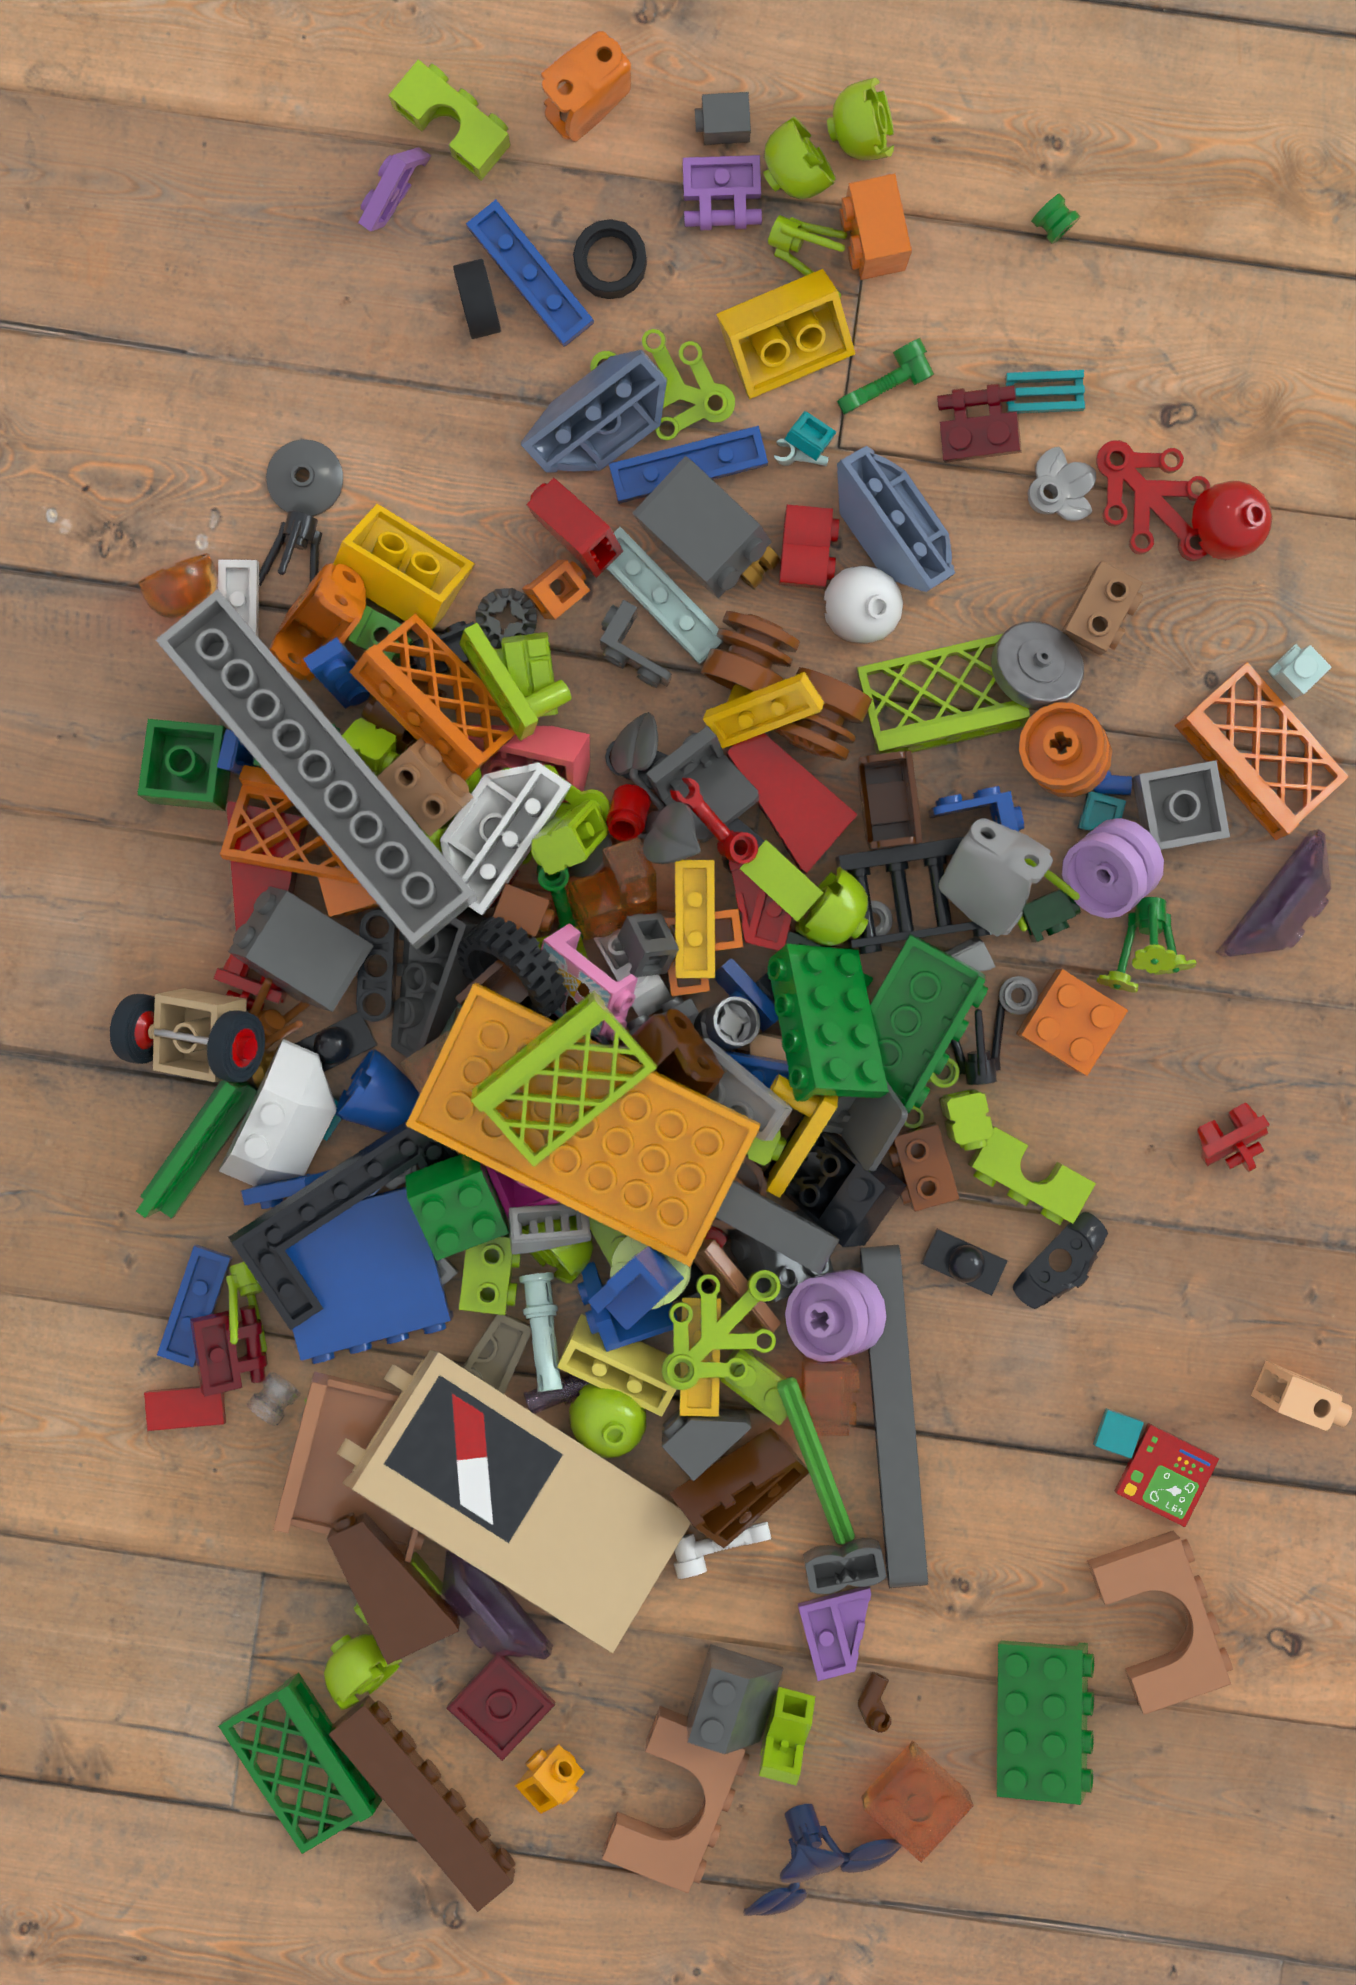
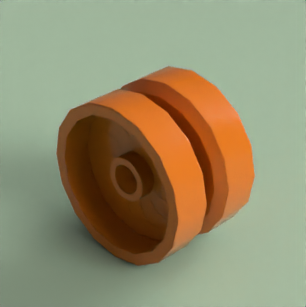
M1056 702L1040 708L1027 720L1020 734L1019 753L1023 766L1043 790L1058 797H1077L1091 792L1104 780L1111 766L1112 748L1107 733L1088 709L1075 703ZM1066 748L1067 753L1061 754L1062 750Z

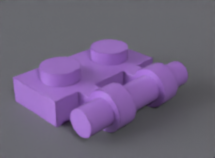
M760 155L683 158L684 201L699 200V211H684L685 227L700 226V230H712V226L734 225L735 229H746V225H762V210L746 209V199L761 198ZM734 199V210H711V200Z

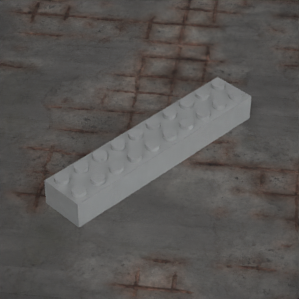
M218 589L156 639L166 654L416 950L477 900L474 891Z

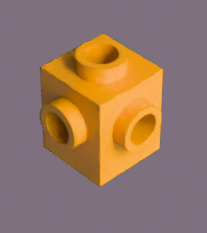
M560 1744L547 1751L540 1748L527 1760L525 1765L529 1769L515 1787L542 1814L560 1803L563 1805L568 1802L578 1791L579 1787L576 1783L585 1771L576 1763L575 1757L569 1751L563 1749Z

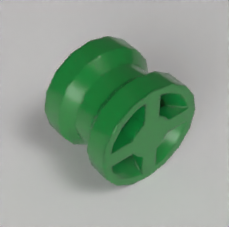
M1059 193L1038 211L1031 222L1036 227H1042L1047 232V239L1051 244H1054L1075 225L1081 216L1077 211L1068 209L1065 205V198Z

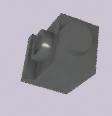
M661 913L628 916L617 936L632 966L630 974L635 977L666 974L679 950Z

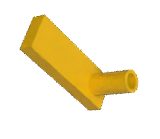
M805 672L757 691H752L736 684L733 686L727 702L706 710L703 721L716 734L722 749L819 713L822 710L824 701Z
M681 860L675 862L676 943L679 947L676 954V978H715L714 860Z
M778 1074L770 1090L793 1109L805 1115L778 1161L769 1172L766 1191L780 1198L837 1109L839 1096L814 1095L805 1102L796 1101L789 1079Z
M684 1297L682 1302L688 1304L693 1311V1318L688 1323L690 1350L701 1339V1298ZM717 1298L718 1321L721 1318V1298ZM682 1307L681 1321H684L688 1316V1311L685 1307ZM712 1350L701 1362H720V1350ZM680 1362V1377H683L688 1373V1365ZM720 1377L699 1378L693 1387L680 1390L679 1415L719 1417Z

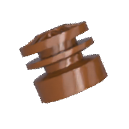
M726 611L722 622L736 630V632L719 629L716 636L730 646L729 651L710 649L701 674L732 690L734 685L738 684L752 691H757L785 680L771 670L772 664L790 667L793 659L779 651V649L796 653L800 641L769 620L752 614L745 615L734 611Z
M799 667L796 675L805 672L824 701L821 712L776 728L774 731L787 739L790 744L822 758L829 757L846 761L850 751L835 741L838 739L854 743L856 736L842 727L844 721L862 724L873 699L862 691L833 677L808 668Z

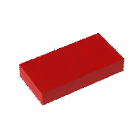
M200 1386L144 1392L147 1431L223 1425L226 1423L223 1392L204 1397Z

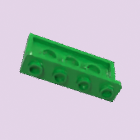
M911 933L870 1003L886 1081L900 1099L908 1114L913 1106L920 1109L931 1089L925 1085L932 1073L940 1075L950 1057L949 1054L945 1053L952 1039L956 1042L961 1039L969 1024V1021L964 1019L971 1006L975 1008L980 1006L989 989L984 986L986 981L985 974Z
M786 944L769 959L767 973L772 984L775 999L774 1007L778 1015L782 1034V1048L786 1054L789 1083L793 1089L795 1100L805 1102L814 1095L881 1098L889 1091L859 951L855 949Z
M1001 1640L998 1643L997 1797L1081 1805L1086 1792L1092 1793L1093 1769L1087 1768V1754L1093 1753L1094 1733L1092 1730H1087V1716H1092L1094 1711V1693L1088 1692V1677L1093 1678L1095 1660L1094 1654L1088 1653V1643L1079 1642L1078 1646Z

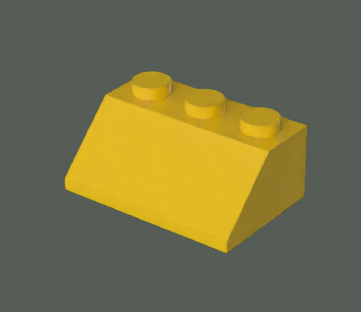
M820 269L716 314L725 344L749 399L856 354L838 290L824 269Z
M376 504L342 541L333 563L334 565H347L359 574L364 582L368 599L404 621L416 614L431 630L445 616L475 566V563L379 504Z

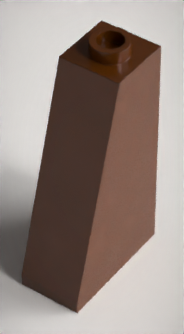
M349 1513L332 1523L334 1528L330 1529L327 1540L387 1665L459 1632L460 1619L458 1614L411 1562L405 1561V1555L367 1513L355 1517L354 1513Z

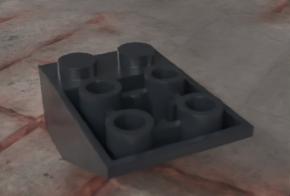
M804 1114L795 1126V1128L793 1129V1131L791 1132V1134L789 1135V1137L786 1139L784 1148L786 1147L794 1132L798 1128L799 1124L805 1117ZM822 1131L783 1193L822 1229L839 1239L838 1243L844 1248L865 1246L907 1185L881 1162L875 1171H865L842 1136L837 1133ZM772 1160V1162L764 1172V1176L767 1179L769 1177V1172L776 1163V1161Z

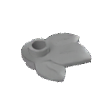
M1054 447L1046 451L1035 465L1036 479L1028 489V501L1031 508L1040 514L1049 515L1057 513L1067 521H1079L1092 513V508L1084 495L1095 484L1096 470L1086 463L1073 462L1068 464L1060 447ZM1043 489L1050 491L1053 499L1047 498L1044 495Z

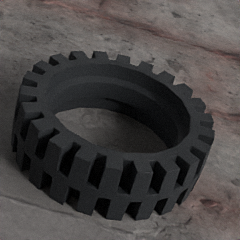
M494 916L488 917L471 930L458 944L457 954L460 956L458 961L461 966L465 967L462 970L465 977L472 979L470 984L499 959L518 976L527 989L531 1000L524 1007L549 1018L566 1000L565 993L567 990L566 986L562 984L564 982L562 974L556 972L559 969L557 964L548 960L550 954L546 949H539V942L534 937L529 939L527 931L522 927L517 930L515 923L510 920L505 922L504 918L501 917L496 919Z

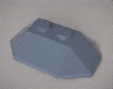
M642 349L611 356L553 400L521 441V446L546 473L557 472V470L573 472L601 471L661 425L667 378Z
M868 446L859 449L837 463L840 515L878 569L891 576L895 582L923 592H928L955 574L954 565L951 564L952 550L949 533L904 469L887 458L876 455L874 450Z

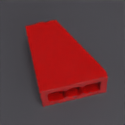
M555 478L548 484H541L531 494L530 501L526 505L533 516L595 578L624 552L611 527Z

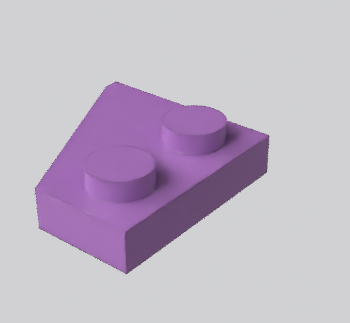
M419 147L394 154L393 156L389 155L379 169L378 176L381 177V180L376 189L370 190L361 204V210L364 212L358 223L369 231L384 227L395 212L398 204L411 188V184L408 181L415 167L421 164L426 166L431 155Z
M870 1586L858 1587L798 1603L818 1681L855 1672L859 1656V1645L865 1627L867 1607L871 1598Z

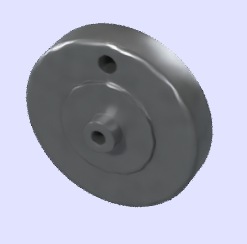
M1028 621L1010 627L995 645L991 656L992 672L1002 691L1016 703L1034 710H1039L1056 702L1067 703L1081 686L1084 677L1083 659L1074 642L1061 630L1042 622Z

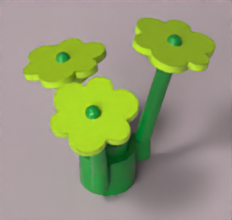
M1143 897L1135 906V912L1128 913V928L1117 971H1109L1108 976L1099 975L1096 982L1116 990L1138 992L1139 985L1130 982L1131 976L1125 973L1137 927H1139L1140 933L1149 935L1150 945L1135 951V958L1132 959V966L1135 969H1146L1148 973L1161 975L1177 973L1196 967V960L1186 961L1185 955H1177L1171 928V914L1166 913V900L1159 897ZM1162 931L1167 950L1164 946L1158 945V934L1162 933Z

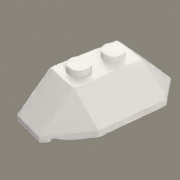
M539 762L485 774L471 793L473 798L458 812L440 838L443 856L474 891L477 900L469 907L480 915L486 912L503 891L505 884L510 882L531 851L532 839L554 817L572 786Z
M282 1039L219 1168V1172L252 1186L305 1175L337 1110L319 1054Z

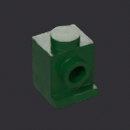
M1060 889L1026 903L1022 910L1027 924V933L1032 943L1044 939L1041 933L1046 930L1048 936H1051L1069 928L1067 920L1081 913L1079 905Z

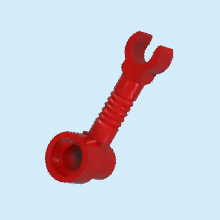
M682 778L689 788L688 795L684 798L679 791L670 790L671 797L674 801L687 805L700 818L702 823L707 826L709 831L718 840L717 849L719 854L734 863L746 864L753 861L758 853L756 838L747 832H734L730 830L703 800L698 783L691 778Z

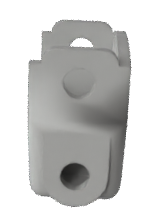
M981 818L972 824L969 832L960 842L939 882V889L973 922L996 937L1001 934L1008 935L1023 915L1022 910L1028 899L1031 883L1040 882L1052 865L1053 859L1049 855L1051 850L1023 833L986 818ZM1025 859L1033 860L1037 866H1029Z

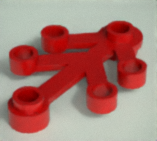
M1113 440L1104 444L1096 457L1099 472L1107 478V506L1102 513L1104 522L1109 526L1116 527L1121 525L1127 518L1128 511L1122 503L1124 480L1134 491L1133 535L1129 539L1130 549L1134 553L1142 555L1153 547L1154 537L1149 532L1151 509L1179 538L1178 551L1184 559L1188 561L1202 559L1208 553L1202 548L1195 550L1190 546L1191 537L1200 538L1198 529L1193 530L1163 497H1188L1192 501H1197L1199 495H1195L1192 492V483L1198 482L1202 484L1205 490L1210 488L1209 481L1202 476H1195L1189 481L1146 480L1136 469L1160 468L1165 473H1174L1181 468L1184 462L1181 451L1176 448H1168L1163 453L1134 452L1127 443ZM1112 453L1120 454L1123 458L1122 465H1113L1110 461V455ZM1171 454L1176 457L1177 465L1175 467L1166 465L1164 460L1166 455ZM1115 507L1121 511L1122 516L1120 520L1115 521L1109 517L1108 511L1110 508ZM1142 535L1146 537L1148 546L1144 549L1137 547L1135 544L1136 536Z

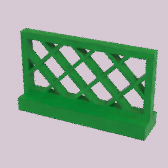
M222 1080L219 1082L140 1197L144 1200L136 1210L137 1213L147 1218L161 1211L171 1219L175 1217L245 1117L258 1090L247 1081L230 1082Z
M297 1673L287 1679L280 1687L221 1722L218 1727L303 1854L358 1820L361 1823L371 1817L382 1799L329 1736L333 1726L332 1722L300 1673ZM277 1699L286 1711L285 1723L265 1718L268 1704ZM259 1711V1716L252 1715ZM241 1721L257 1725L254 1742L240 1738L233 1726ZM263 1727L283 1732L280 1748L260 1743ZM289 1733L303 1737L307 1743L306 1755L286 1750ZM258 1752L278 1757L275 1773L261 1770L257 1764ZM284 1759L304 1764L301 1780L281 1775ZM310 1766L324 1769L328 1775L327 1787L307 1782ZM279 1784L299 1789L296 1805L282 1802L278 1796ZM305 1791L325 1796L322 1812L302 1807ZM331 1798L345 1801L352 1813L344 1818L328 1814ZM300 1816L320 1821L316 1835L309 1839L305 1837L298 1826ZM326 1823L332 1824L325 1829Z

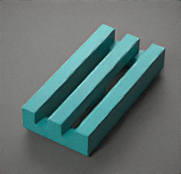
M1084 370L1006 373V386H1012L1014 383L1074 381V386L1016 388V397L1075 395V401L1015 403V401L1006 402L1007 413L1084 411Z

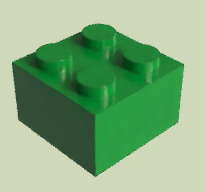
M148 719L137 795L151 804L226 811L231 772L217 768L227 728L222 725Z
M460 1154L405 1175L407 1199L436 1261L509 1234L505 1210L484 1164L464 1154Z

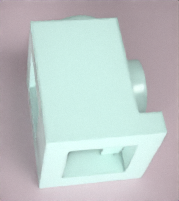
M1295 644L1267 672L1295 699L1304 695L1332 667L1311 645L1301 649Z

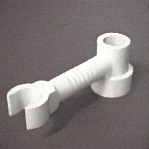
M763 1522L748 1527L725 1548H722L710 1538L695 1541L694 1534L684 1535L674 1550L677 1562L674 1563L677 1578L684 1579L705 1573L707 1568L704 1555L771 1539L768 1523Z

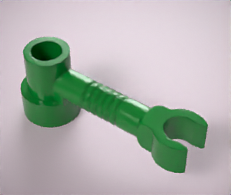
M921 338L893 352L900 367L887 373L884 377L882 376L874 380V382L840 398L837 402L843 414L845 415L883 394V392L885 393L911 379L915 386L933 376L934 372L924 355L927 350Z
M538 865L536 870L538 882L542 888L551 892L559 920L557 931L570 923L574 927L578 926L583 940L584 935L581 924L574 920L565 889L569 881L568 868L566 867L559 872L549 875L547 872L545 873L542 866Z

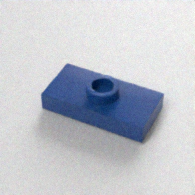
M226 729L217 768L240 775L243 765L258 767L253 765L254 757L231 730Z
M730 958L715 972L714 979L728 993L729 997H742L755 1006L760 1017V1029L763 1032L779 1020L775 1012V1004L734 959Z

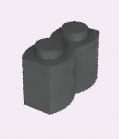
M855 1539L844 1544L841 1548L833 1545L817 1546L803 1554L809 1589L813 1593H834L845 1588L848 1584L856 1587L872 1586L887 1577L879 1541L876 1539Z

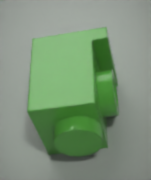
M366 605L360 622L352 631L348 640L353 645L367 651L374 644L380 643L375 639L378 630L386 629L391 634L402 624ZM411 630L407 632L408 645L413 641V639L408 637ZM383 652L394 664L397 658H400L398 653Z

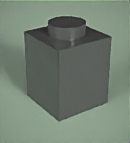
M749 92L702 94V108H695L696 132H703L704 145L750 142Z

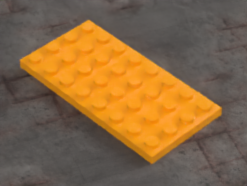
M475 982L405 1126L690 1267L761 1124L672 1079L652 1071L533 1167L484 1111L480 1112L471 1102V1094L473 1088L550 1027L554 1021ZM583 1036L577 1042L585 1043V1036ZM590 1039V1044H599ZM567 1049L560 1055L559 1068L583 1070L584 1050ZM589 1051L587 1071L611 1073L613 1053ZM617 1053L616 1073L633 1074L643 1066ZM555 1060L546 1067L554 1068ZM536 1074L529 1080L528 1093L552 1095L554 1075ZM558 1076L556 1096L580 1097L582 1078ZM586 1078L585 1098L602 1099L609 1093L610 1080ZM615 1081L614 1089L623 1081ZM524 1085L515 1092L524 1093ZM505 1099L495 1109L504 1119L521 1120L523 1100ZM527 1101L526 1120L550 1122L551 1103ZM556 1103L554 1123L571 1124L579 1115V1105ZM584 1105L583 1114L592 1106ZM512 1127L520 1136L521 1128ZM525 1128L524 1141L536 1152L548 1143L549 1130ZM553 1130V1138L561 1131Z

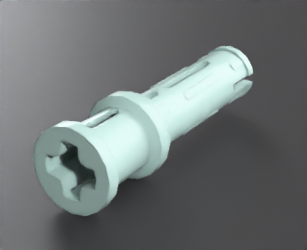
M553 1272L529 1274L519 1277L520 1283L524 1284L526 1308L523 1309V1315L526 1316V1319L530 1320L538 1392L563 1389L560 1371L557 1368L559 1359L553 1316L557 1315L558 1306L553 1304L551 1280L554 1279Z

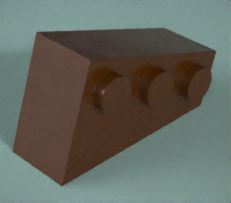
M769 1428L707 1468L694 1481L692 1479L688 1480L669 1494L693 1527L722 1548H725L806 1477L809 1471L786 1440L772 1428Z

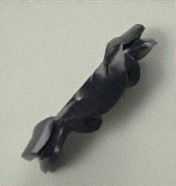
M1089 1212L1081 1213L1076 1218L1074 1224L1070 1222L1017 1278L1013 1284V1291L1017 1297L1027 1306L1037 1309L1050 1302L1055 1296L1060 1298L1074 1287H1081L1089 1278L1087 1274L1091 1270L1094 1261L1098 1258L1096 1254L1103 1246L1108 1235L1103 1223ZM1056 1249L1068 1251L1072 1258L1071 1266L1063 1272L1053 1270L1049 1265L1051 1252Z

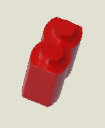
M786 505L779 585L825 589L826 581H831L834 578L836 557H829L830 542L838 541L840 519L833 518L832 508Z

